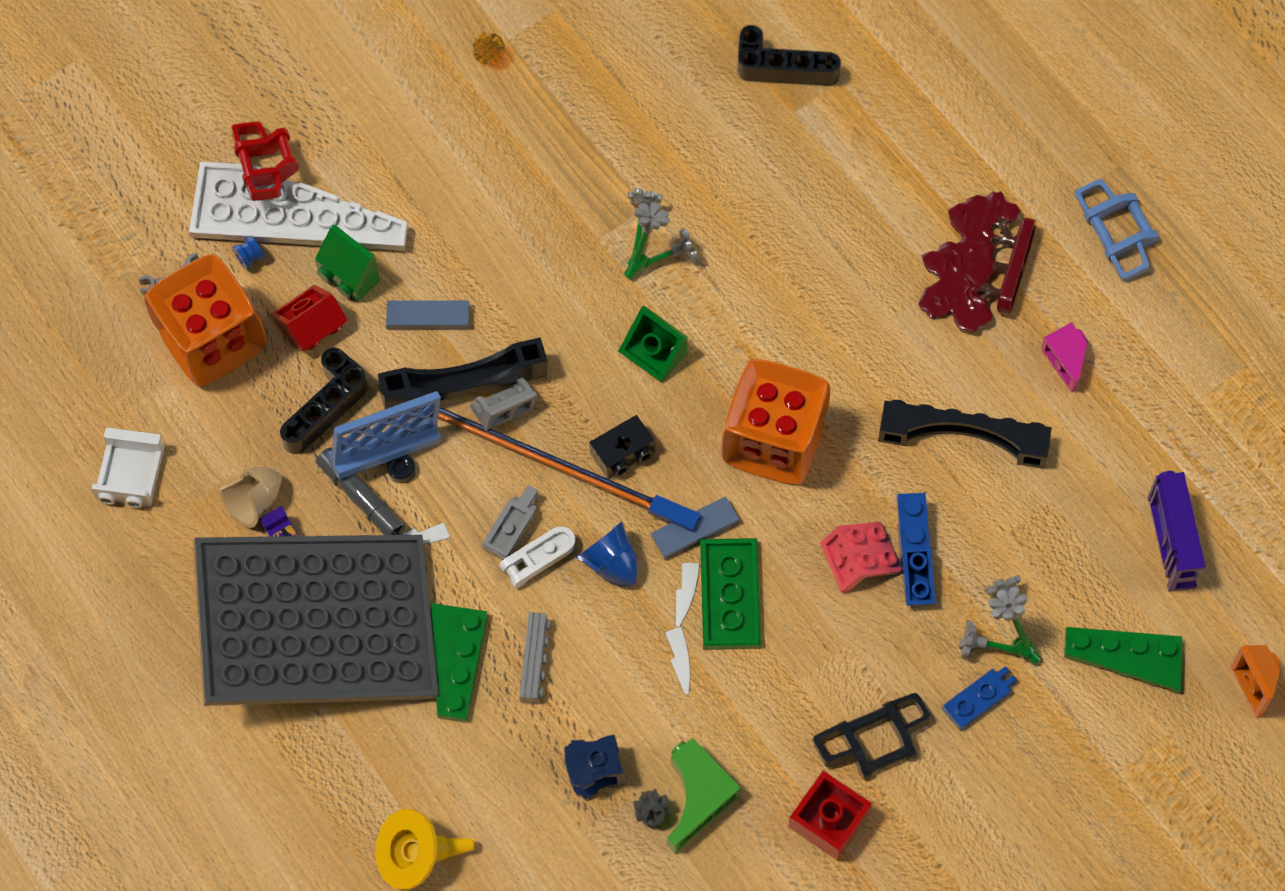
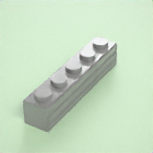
M529 612L519 696L520 703L538 704L539 698L542 699L543 688H540L541 681H544L545 671L542 670V666L546 664L547 654L544 653V648L548 647L549 637H546V630L550 631V620L547 619L546 613Z

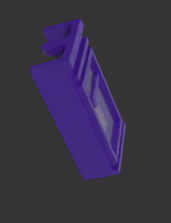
M1165 471L1156 475L1148 495V502L1150 504L1163 568L1166 569L1165 577L1170 578L1167 583L1168 592L1193 589L1197 587L1196 579H1198L1196 570H1204L1206 566L1185 473Z

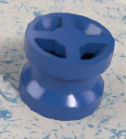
M252 236L246 238L245 243L242 245L237 244L232 247L236 258L246 270L252 267L253 262L265 259L263 251Z

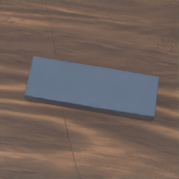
M469 300L387 301L386 328L469 329Z
M726 496L696 511L701 513V518L693 532L670 523L651 533V538L664 560L700 543V539H708L739 523V518Z

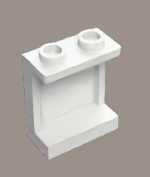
M106 427L103 437L106 442V449L97 484H93L91 489L96 500L104 504L125 503L133 508L151 507L165 449L161 435Z

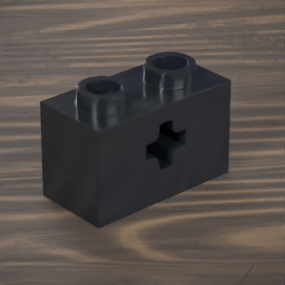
M636 414L590 441V454L606 478L609 479L614 475L620 476L629 469V466L638 461L641 463L648 460L653 455V452H655V440Z

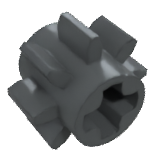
M657 789L646 792L642 791L639 801H633L637 822L644 820L647 827L662 825L665 816L671 815L667 795L660 797Z

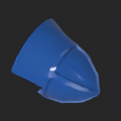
M623 521L575 557L608 582L619 586H633L635 584L638 574L637 557L626 534Z

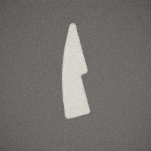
M444 523L421 532L412 529L399 534L423 535V544L450 537Z
M699 563L682 564V589L676 590L677 627L681 625L693 599L698 579Z
M681 627L667 631L666 636L675 655V658L671 659V663L684 693L688 694L690 681L689 655L683 630Z

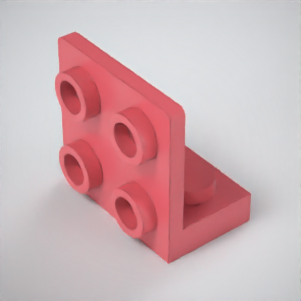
M881 522L837 526L820 542L841 592L851 591L866 577L892 575L902 571Z

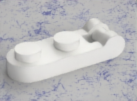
M553 528L502 560L499 567L503 573H508L515 589L520 588L529 579L573 552L575 536L569 528ZM523 562L526 568L519 571L516 566Z

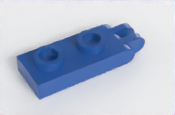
M1006 666L998 672L991 669L942 706L944 713L959 731L963 730L1012 692L1010 687L1016 683L1017 678L1012 675L1005 681L1002 679L1010 672Z

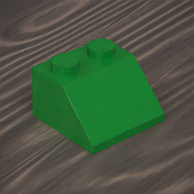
M333 224L315 258L317 274L325 282L329 283L331 281L336 285L337 290L345 298L351 297L358 303L380 281L375 256Z

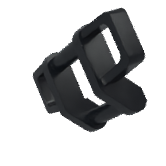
M912 693L896 700L888 701L882 704V708L847 722L844 720L837 723V725L813 737L814 747L826 767H832L854 759L858 772L864 780L871 777L873 772L905 758L910 760L917 757L909 734L930 724V713L917 693ZM912 704L916 705L922 717L905 725L897 710ZM887 718L899 739L901 748L867 762L865 754L853 732ZM841 735L849 750L832 756L827 755L821 744Z

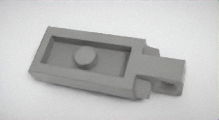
M528 485L520 498L514 496L513 499H509L481 545L483 550L502 560L512 554L535 516L537 507L534 506V503L539 496L537 489Z

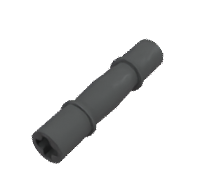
M332 448L322 451L316 458L315 463L332 480V483L343 490L349 499L367 515L366 519L372 522L383 535H399L404 529L405 524L388 507V504L385 501L381 502L370 487L356 474L338 480L327 459V452L331 451Z

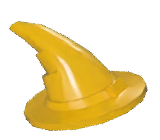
M400 809L391 814L382 824L376 839L375 859L378 871L387 884L395 889H413L426 880L432 872L434 863L474 850L475 843L473 838H446L445 836L436 835L434 827L426 815L416 809Z

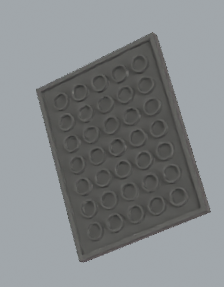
M423 535L194 538L204 706L436 699V696H438Z

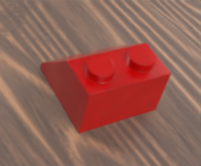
M315 284L270 314L293 345L302 351L314 349L320 344L321 339L327 335L339 332L343 327L342 325L348 321L333 294Z

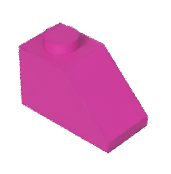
M1072 322L1045 336L1041 347L1042 352L1071 392L1077 388L1087 347L1086 336L1080 329L1077 330Z

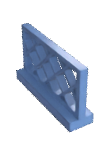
M435 391L335 427L332 450L327 452V459L338 480L440 443L441 436L437 431L441 399L439 393ZM350 433L346 438L342 437L343 435ZM362 434H364V436L359 441H356Z

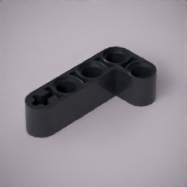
M747 25L741 29L737 71L739 77L744 81L832 86L839 81L841 59L837 54L824 51L763 48V31L756 25Z
M328 348L321 356L324 374L330 381L281 426L280 435L284 448L291 454H299L305 451L367 392L368 385L364 370L339 348ZM333 362H340V365L337 367L329 366ZM352 379L360 380L356 384H349V381ZM331 398H340V400L335 403L328 402ZM312 416H320L317 421H309V418Z

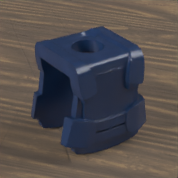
M608 735L597 741L585 742V739L571 740V743L565 746V765L576 795H581L583 799L598 794V790L605 787L615 788L626 784L624 770L619 760V749L615 735Z

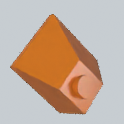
M1245 645L1240 648L1231 665V669L1256 718L1263 715L1273 698L1280 673V662L1274 652L1271 653L1267 645Z

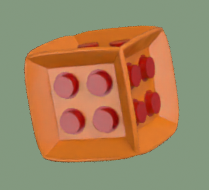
M215 254L203 256L157 282L145 293L146 308L153 324L159 330L161 338L183 372L197 387L207 385L227 375L253 359L266 346L267 339L261 319L255 312L250 299L232 272Z
M750 359L741 374L728 411L721 445V455L724 462L739 470L774 481L796 485L802 484L811 467L822 434L824 418L829 407L830 384L828 381L810 372L762 359Z

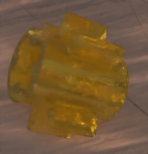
M483 32L475 38L476 42L472 44L474 47L473 55L481 64H488L490 62L494 66L502 60V55L505 54V44L500 36L495 33L487 36Z

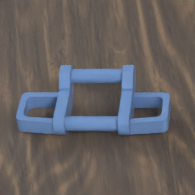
M1097 179L1077 189L1075 196L1084 211L1083 216L1087 223H1091L1105 248V256L1108 260H1111L1120 279L1123 282H1127L1147 272L1150 267L1143 247L1158 242L1160 237L1156 230H1152L1138 205L1139 199L1136 194L1128 193L1115 196L1102 179ZM1096 189L1103 190L1109 199L1089 209L1082 197ZM1129 209L1141 232L1115 244L1101 218L1117 210ZM1138 248L1143 263L1128 272H1124L1116 258Z

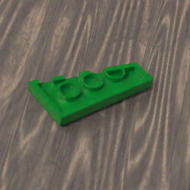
M431 603L433 645L438 696H436L438 719L467 723L488 614L487 611Z

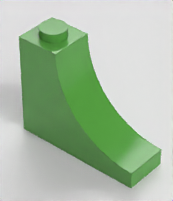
M693 737L687 743L684 741L680 742L671 752V766L680 777L686 796L682 817L678 825L667 837V846L674 854L740 797L741 788Z

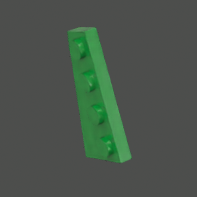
M1066 627L1064 658L1094 668L1111 670L1116 672V675L1136 678L1144 681V684L1154 687L1157 685L1170 689L1169 692L1180 694L1182 636Z

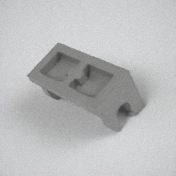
M524 378L517 379L518 383L514 384L513 387L486 399L479 396L475 398V402L471 403L470 408L485 430H489L533 410L537 394L531 389Z

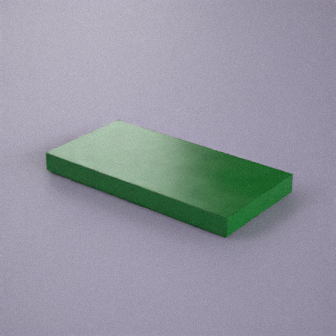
M757 538L700 539L703 650L761 649Z

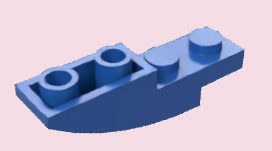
M926 492L897 494L898 541L906 606L935 604L932 552L929 543Z

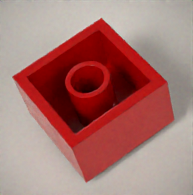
M822 771L790 815L788 827L838 860L870 815L872 803L825 771Z

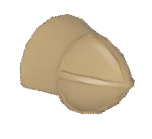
M255 467L245 470L241 473L239 479L218 489L221 500L228 512L241 525L248 528L255 527L262 515L272 506V503L277 498L282 476L276 470L266 467Z

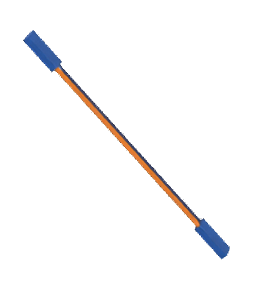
M439 407L438 418L645 506L648 508L649 514L693 532L701 518V513L659 495L649 497L493 429L485 430L483 425Z

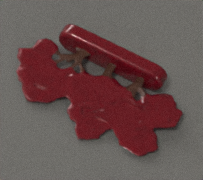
M1001 191L991 192L987 197L975 195L968 198L965 203H959L950 208L948 211L950 222L953 228L961 235L960 242L948 241L941 245L938 251H930L921 255L926 270L938 275L940 279L932 286L925 288L919 301L921 310H924L929 318L944 316L948 312H952L957 328L976 332L979 326H984L992 321V314L987 306V299L993 295L999 296L997 302L998 313L1011 315L1034 239L1037 221L1032 218H1023L1017 235L1012 236L1007 225L1019 217L1020 209L1017 204L1006 201ZM1004 219L1005 224H1001L998 220ZM993 224L1002 229L1000 234H1003V237L993 233L991 230ZM994 238L999 240L997 243H991ZM1001 243L1013 246L1008 264L996 262L992 258L994 248ZM997 269L1006 270L1001 289H996L988 283V278ZM978 291L986 292L984 296L976 294Z

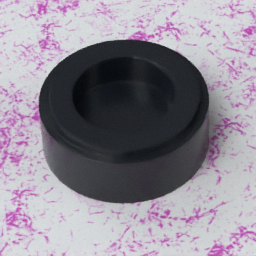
M408 455L391 460L387 464L388 475L396 483H407L415 475V463Z

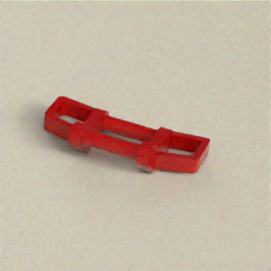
M259 121L233 124L235 155L240 159L243 170L242 179L247 187L250 199L252 201H260L281 197V183L299 170L298 161L293 157L289 144L290 135L286 128H278L267 136L262 123ZM256 133L260 137L259 139L243 141L239 139V135ZM280 149L283 160L276 167L253 169L250 157L271 155ZM274 184H275V187H273V188L259 189V190H257V189L254 188V187H259V186H267V185H274Z

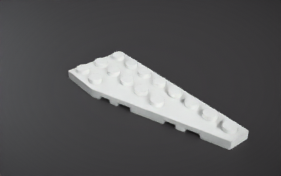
M200 162L189 229L191 238L245 241L246 238L252 236L256 242L321 246L330 227L335 224L364 248L405 251L408 229L406 221L379 211L375 213L362 208L360 204L355 202L348 203L331 193L301 182L297 184L289 180L281 183V197L252 201L247 187L243 183L241 164ZM252 165L253 169H261L258 166ZM275 184L259 186L254 188L257 190L275 187Z

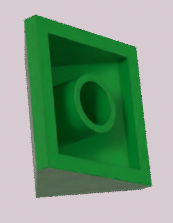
M642 306L618 352L662 382L687 355L688 336L646 306Z

